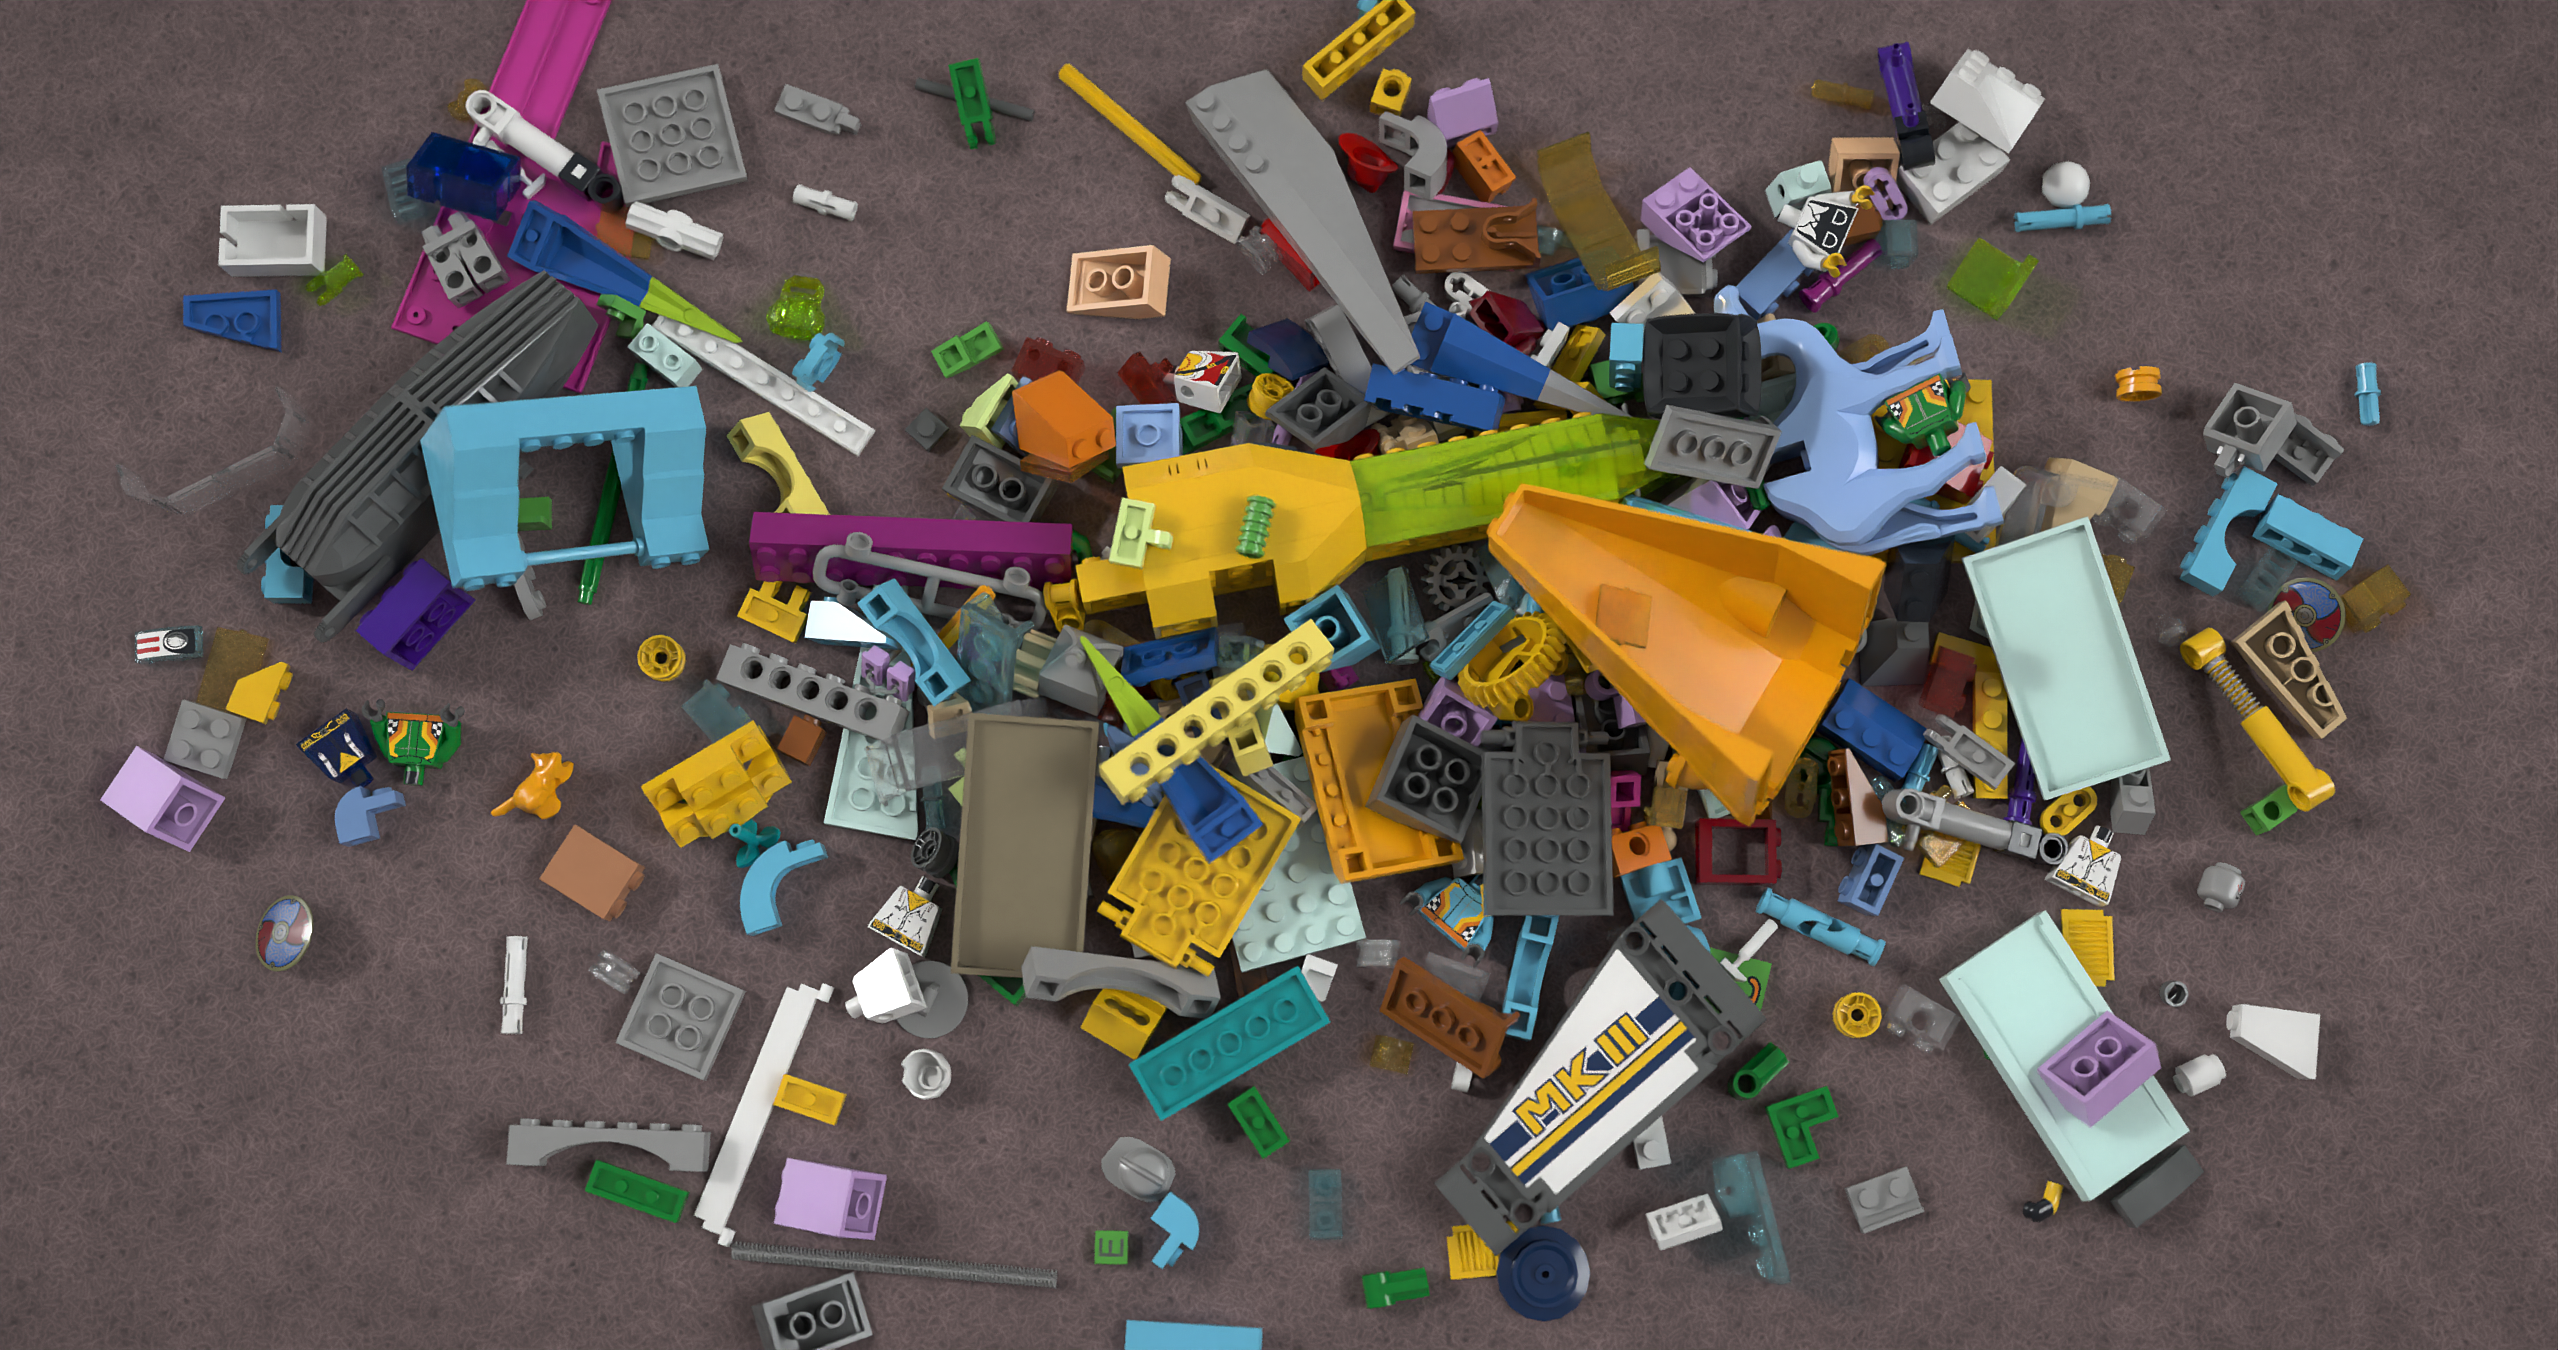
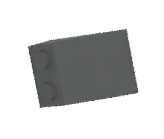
M1324 367L1267 409L1265 415L1311 448L1317 449L1347 442L1366 427L1371 405L1364 401V394Z
M972 435L942 490L993 521L1039 523L1059 485L1055 476Z
M1598 678L1599 685L1602 688H1610V683L1606 678ZM1572 680L1575 722L1578 723V728H1586L1587 732H1608L1609 735L1607 745L1587 744L1585 748H1579L1580 753H1610V771L1634 770L1640 775H1646L1651 752L1645 726L1619 729L1614 697L1604 701L1595 700L1587 694L1585 680Z
M854 1272L751 1306L764 1350H833L873 1335Z

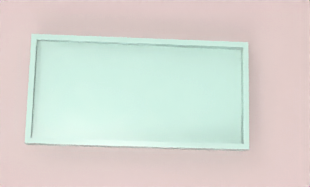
M2083 517L1961 558L2044 800L2171 760L2088 517Z
M2046 910L2035 914L1939 978V981L2082 1201H2091L2190 1131L2154 1075L2090 1128L2065 1109L2038 1074L2037 1069L2102 1014L2106 1011L2113 1014Z

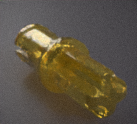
M1817 79L1812 85L1811 96L1838 102V106L1848 104L1870 109L1874 90L1848 86V82H1844L1842 85Z

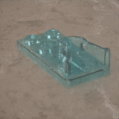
M986 592L981 593L961 606L957 662L971 681L957 691V693L965 700H968L972 713L1010 716L1016 650L1022 644L1024 632L1033 627L1034 623L1029 620L1015 629L1011 628L1003 622L1002 613L998 610L991 596Z
M1744 1151L1714 1159L1712 1167L1715 1194L1729 1219L1750 1214L1752 1225L1748 1226V1232L1752 1244L1758 1245L1761 1258H1757L1756 1262L1761 1278L1766 1277L1767 1282L1776 1285L1791 1282L1758 1152ZM1728 1186L1731 1188V1193L1729 1195H1727L1726 1188Z

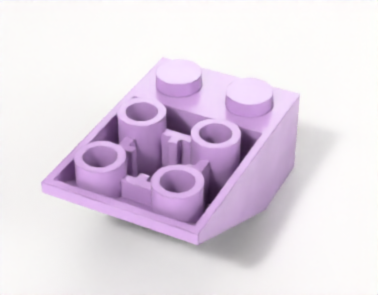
M1690 167L1642 201L1641 222L1662 242L1702 262L1711 258L1751 229V225Z

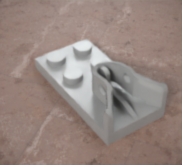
M1667 405L1644 464L1652 470L1759 489L1782 431L1768 418L1761 415L1759 419L1747 421Z

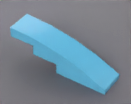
M1127 1320L1125 1350H1261L1262 1328L1144 1320Z

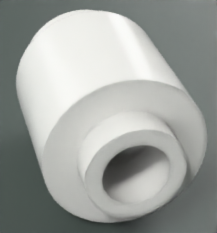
M2204 1054L2176 1067V1075L2173 1076V1080L2181 1093L2186 1092V1094L2192 1097L2220 1084L2221 1079L2226 1077V1072L2216 1055L2207 1056Z

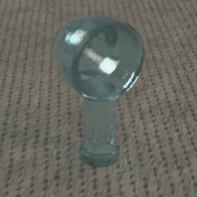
M1537 225L1540 254L1554 256L1560 246L1581 251L1582 254H1588L1591 245L1590 239L1584 240L1567 235L1554 228Z

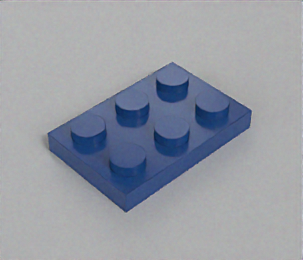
M1216 626L1124 647L1121 675L1130 685L1140 687L1157 679L1164 678L1170 680L1184 673L1192 671L1201 673L1210 670L1212 667L1217 666L1219 636Z

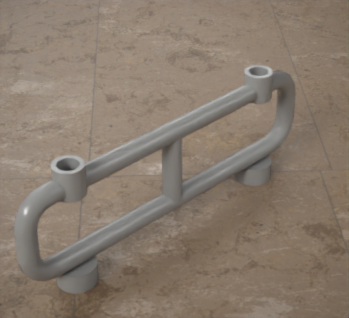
M862 532L849 534L846 545L833 544L824 547L819 551L815 559L813 568L815 583L822 590L837 594V601L844 606L853 605L856 599H863L874 589L860 587L851 579L837 582L827 578L826 569L828 561L833 557L928 577L922 600L909 597L920 613L951 619L960 609L934 603L940 580L979 588L981 585L990 586L994 592L1022 597L1035 602V609L1029 621H1016L1011 615L1006 613H1000L997 616L981 613L972 623L993 628V636L1001 640L1008 639L1011 632L1026 634L1030 633L1031 629H1040L1048 610L1045 605L1044 594L1040 590L1028 586L1030 575L1023 568L1011 567L1006 570L1004 579L999 580L871 551L872 539Z

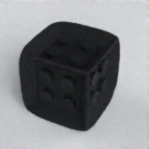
M1699 313L1667 315L1646 320L1643 336V391L1647 413L1650 417L1661 420L1667 405L1731 418H1745L1758 415L1762 380L1761 342L1756 319L1746 314Z

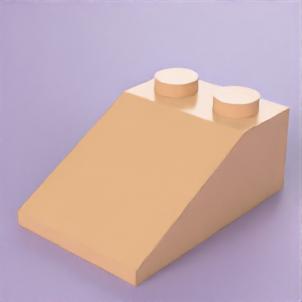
M1154 245L1074 253L1072 255L1067 312L1070 314L1131 319L1165 317L1171 258Z

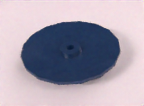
M1541 1225L1528 1228L1500 1253L1496 1275L1500 1293L1512 1309L1525 1318L1544 1322L1562 1318L1577 1308L1587 1292L1590 1270L1587 1255L1575 1238L1562 1229ZM1543 1271L1547 1272L1545 1277H1542Z

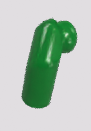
M1073 529V550L1076 551L1080 565L1082 560L1093 557L1089 539Z

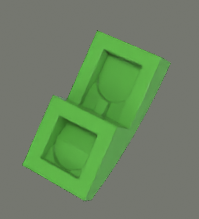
M986 321L962 337L956 335L931 352L945 378H949L998 354L1004 348L993 327Z

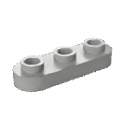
M517 533L521 550L525 551V546L522 541V538L519 535V533ZM527 566L525 572L514 584L522 608L529 620L543 616L542 609L546 608L540 590L535 591L532 580L536 579L532 566Z

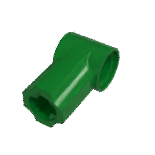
M1769 1042L1737 1073L1730 1077L1727 1084L1729 1094L1739 1101L1755 1097L1790 1062L1777 1046ZM1740 1077H1746L1751 1082L1752 1087L1748 1094L1743 1093L1738 1088L1737 1083Z
M1425 1267L1393 1273L1382 1271L1377 1272V1274L1362 1275L1367 1309L1394 1305L1396 1301L1430 1296Z

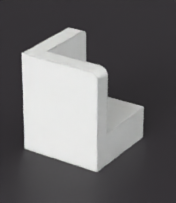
M1307 954L1301 972L1317 999L1325 1001L1338 965Z

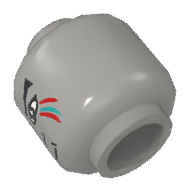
M2218 862L2216 866H2209L2204 870L2197 888V894L2205 901L2203 905L2212 911L2222 912L2223 909H2232L2237 907L2246 885L2245 879L2241 876V871L2238 868Z

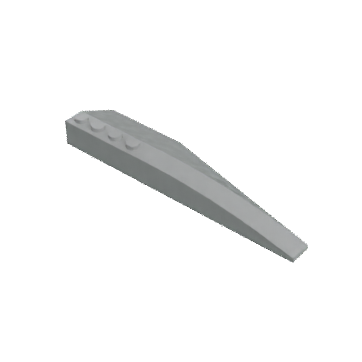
M1266 69L1211 85L1185 102L1195 126L1393 375L1418 360L1420 354L1333 149L1271 73Z

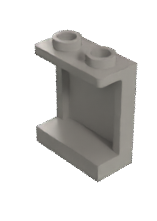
M1637 229L1633 238L1635 289L1657 271L1672 282L1683 297H1709L1711 291L1717 287L1718 283L1717 269H1712V258H1716V254L1702 262L1662 242L1655 235H1650L1649 229Z

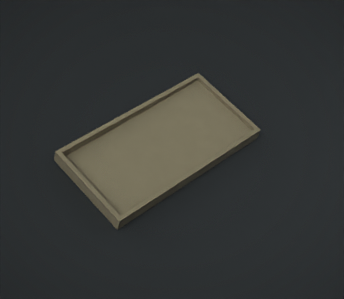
M969 713L951 973L1023 978L1021 967L1031 946L1083 952L1099 722Z

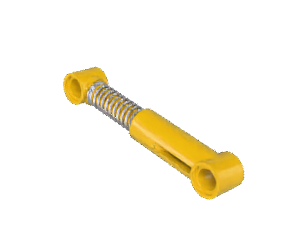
M2208 627L2181 643L2180 653L2184 661L2191 668L2196 670L2203 669L2206 674H2210L2209 678H2213V683L2217 682L2216 687H2220L2219 691H2224L2223 696H2227L2226 700H2231L2230 705H2234L2233 710H2238L2237 714H2241L2240 719H2243L2240 725L2288 786L2287 792L2292 803L2301 811L2307 812L2335 794V786L2331 778L2321 769H2315L2268 706L2259 707L2258 704L2260 702H2255L2256 697L2252 698L2251 696L2253 692L2249 693V688L2245 689L2246 683L2242 684V679L2237 678L2239 674L2235 675V670L2230 669L2232 665H2227L2228 661L2224 657L2226 645L2222 636L2213 628Z

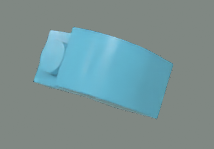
M1170 1191L1150 1218L1171 1234L1152 1260L1161 1269H1163L1166 1263L1171 1267L1174 1265L1183 1252L1179 1248L1181 1243H1184L1193 1250L1199 1237V1221L1196 1213L1190 1205Z

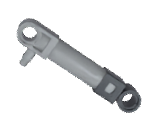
M1894 789L1889 791L1882 800V808L1886 817L1892 821L1907 825L1903 846L1905 850H1914L1919 831L1922 829L1934 830L1993 848L1994 852L2017 859H2028L2030 862L2039 865L2062 863L2068 854L2067 841L2058 833H2042L2041 828L2015 820H2002L1950 804L1944 798L1915 789ZM1902 798L1905 799L1907 804L1905 812L1900 807ZM2045 843L2049 847L2047 855L2044 852Z

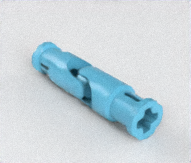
M1766 887L1756 907V913L1768 914L1780 920V924L1818 940L1846 955L1852 953L1867 960L1871 966L1876 965L1885 946L1884 940L1879 939L1877 941L1860 933V929L1833 918L1796 899L1788 900L1773 893L1769 887ZM1804 921H1814V922H1813V925L1810 926V925H1808V924H1805Z

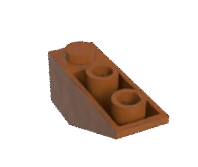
M1850 749L1828 751L1829 760L1827 766L1831 776V802L1834 806L1836 822L1834 832L1837 837L1838 846L1888 842L1886 815L1884 814L1882 804Z

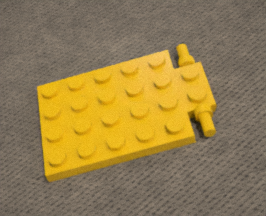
M1213 765L1211 766L1245 798L1263 825L1209 864L1191 838L1188 837L1166 795H1164L1107 892L1135 908L1133 914L1125 909L1122 912L1104 900L1097 910L1100 914L1114 921L1117 928L1123 930L1120 934V937L1174 969L1177 968L1178 964L1185 968L1190 966L1207 977L1210 976L1215 966L1197 956V952L1189 947L1191 942L1217 958L1221 957L1302 819L1300 816Z

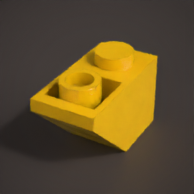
M279 662L238 679L225 710L265 725L268 719L274 720L281 705L280 702L276 701L281 689L284 691L288 689L293 677V673L288 672L291 666L287 663Z

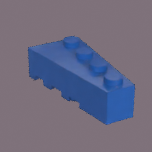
M1373 363L1364 401L1376 410L1479 432L1498 430L1505 403V398L1498 393V388L1480 384L1479 388L1467 386L1468 382L1460 379L1450 378L1449 381L1437 379L1438 376L1431 373L1419 372V374L1407 372L1408 370L1405 368L1393 375L1388 367Z

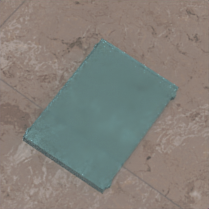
M1399 566L1363 592L1386 664H1392L1430 638L1405 566Z

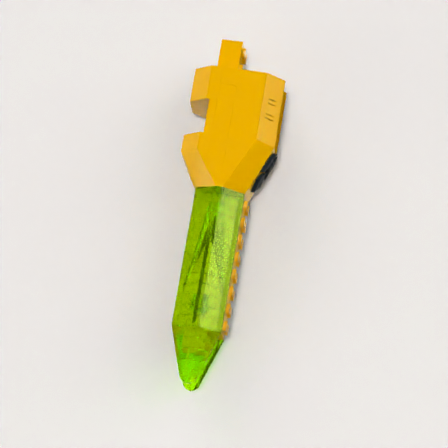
M1582 412L1574 415L1572 419L1560 421V418H1551L1542 421L1541 425L1529 427V424H1520L1511 427L1509 431L1499 433L1498 430H1488L1480 433L1478 437L1467 438V436H1457L1441 444L1425 442L1419 444L1415 449L1394 448L1386 451V454L1378 456L1362 454L1355 457V460L1352 461L1325 457L1312 451L1297 452L1296 447L1276 443H1245L1122 467L1128 499L1155 504L1151 529L1171 533V536H1173L1171 550L1148 544L1142 569L1111 564L1109 559L1101 560V557L1086 558L1082 560V564L1075 566L1082 603L1087 615L1148 603L1155 638L1161 639L1215 626L1218 628L1213 596L1273 585L1280 615L1290 614L1334 586L1340 585L1367 561L1487 539L1488 535L1486 532L1493 518L1499 519L1504 511L1503 504L1510 492L1515 493L1521 483L1622 504L1624 497L1634 495V491L1639 488L1641 497H1644L1681 475L1652 470L1644 464L1661 422L1660 420L1605 413L1592 415L1591 412ZM1252 495L1264 496L1276 503V507L1271 510L1274 513L1273 518H1269V521L1272 523L1271 527L1267 528L1269 537L1264 539L1267 545L1265 548H1262L1265 554L1264 557L1259 559L1240 555L1235 550L1236 546L1240 545L1238 541V536L1242 535L1240 527L1245 525L1242 519L1244 516H1247V513L1244 511L1245 507L1249 506L1247 498Z

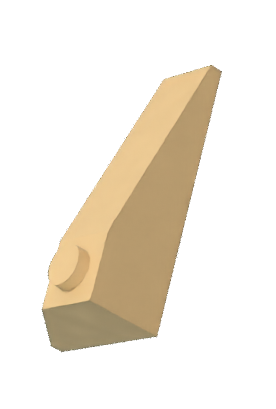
M2049 457L2036 484L2026 537L2083 517H2088L2090 521L2094 514L2100 516L2106 508L2119 479L2074 459Z

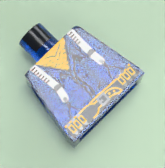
M347 708L296 744L324 774L335 782L342 783L350 778L355 787L361 786L364 788L374 780L365 766L376 759L377 755L358 715Z

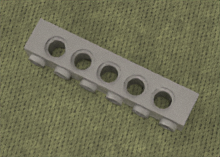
M742 643L741 648L730 644L716 680L735 689L896 747L910 712L901 706L902 700L884 694L883 699L872 696L873 693L869 692L870 688L856 684L854 689L844 685V679L828 673L826 678L815 675L816 669L799 663L797 668L787 665L788 659L773 653L770 654L769 658L759 655L760 649L746 643ZM762 665L761 675L753 679V670L757 666ZM790 675L791 682L789 686L781 689L782 679ZM819 686V694L816 698L810 700L809 691L812 687ZM843 696H847L848 703L846 707L838 710V700ZM876 706L877 712L875 717L871 720H866V711L870 707Z

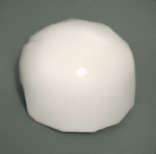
M2069 161L2052 165L2042 176V193L2053 206L2062 209L2072 208L2073 205L2080 204L2087 198L2090 180L2086 170L2079 164Z
M930 1049L912 1051L901 1064L904 1068L902 1082L915 1097L923 1100L940 1097L950 1084L951 1067L941 1053Z

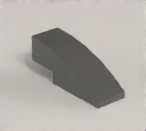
M2182 1145L2133 1180L2130 1186L2109 1201L2129 1228H2138L2179 1196L2204 1171L2187 1147Z

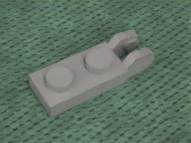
M1938 714L1935 718L1936 723L1949 733L1954 734L1953 738L1948 742L1931 729H1926L1923 733L1924 738L1935 747L1943 750L1942 753L1995 790L2015 763L1965 726H1959L1945 715Z

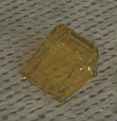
M1376 1035L1369 1066L1407 1075L1414 1043Z

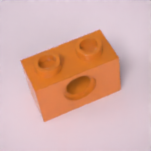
M1642 821L1628 826L1629 831L1624 833L1621 832L1620 828L1612 830V878L1672 860L1660 823L1647 826L1646 821Z

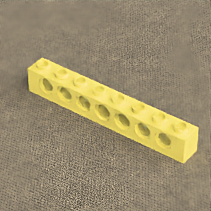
M1308 620L1101 764V777L1122 805L1129 800L1132 803L1140 800L1147 794L1148 790L1146 788L1156 781L1158 784L1167 781L1174 775L1173 769L1184 763L1185 766L1191 764L1200 757V750L1209 744L1214 747L1221 743L1228 736L1226 732L1237 726L1238 729L1244 727L1254 718L1252 714L1262 707L1264 710L1271 708L1280 700L1279 695L1287 689L1293 692L1306 682L1305 677L1313 671L1318 674L1325 670L1332 663L1330 659H1332L1334 647L1313 620ZM1292 654H1301L1305 657L1306 662L1297 665L1292 663L1289 657ZM1267 672H1275L1279 675L1280 680L1270 683L1264 679L1263 675ZM1241 690H1249L1253 693L1254 698L1250 701H1242L1238 698L1237 693ZM1215 708H1222L1228 713V716L1225 719L1218 720L1210 712ZM1190 726H1195L1201 730L1202 734L1197 738H1190L1186 736L1184 730ZM1162 745H1170L1176 752L1170 757H1164L1157 750ZM1137 763H1142L1148 767L1149 771L1145 775L1138 776L1131 771V767Z

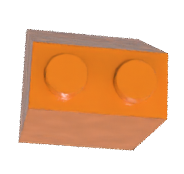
M1056 371L1012 391L1019 449L1071 468L1116 446L1113 417L1063 371Z

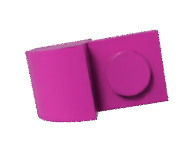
M1634 770L1610 771L1612 830L1620 828L1621 832L1629 831L1631 807L1640 806L1641 775Z

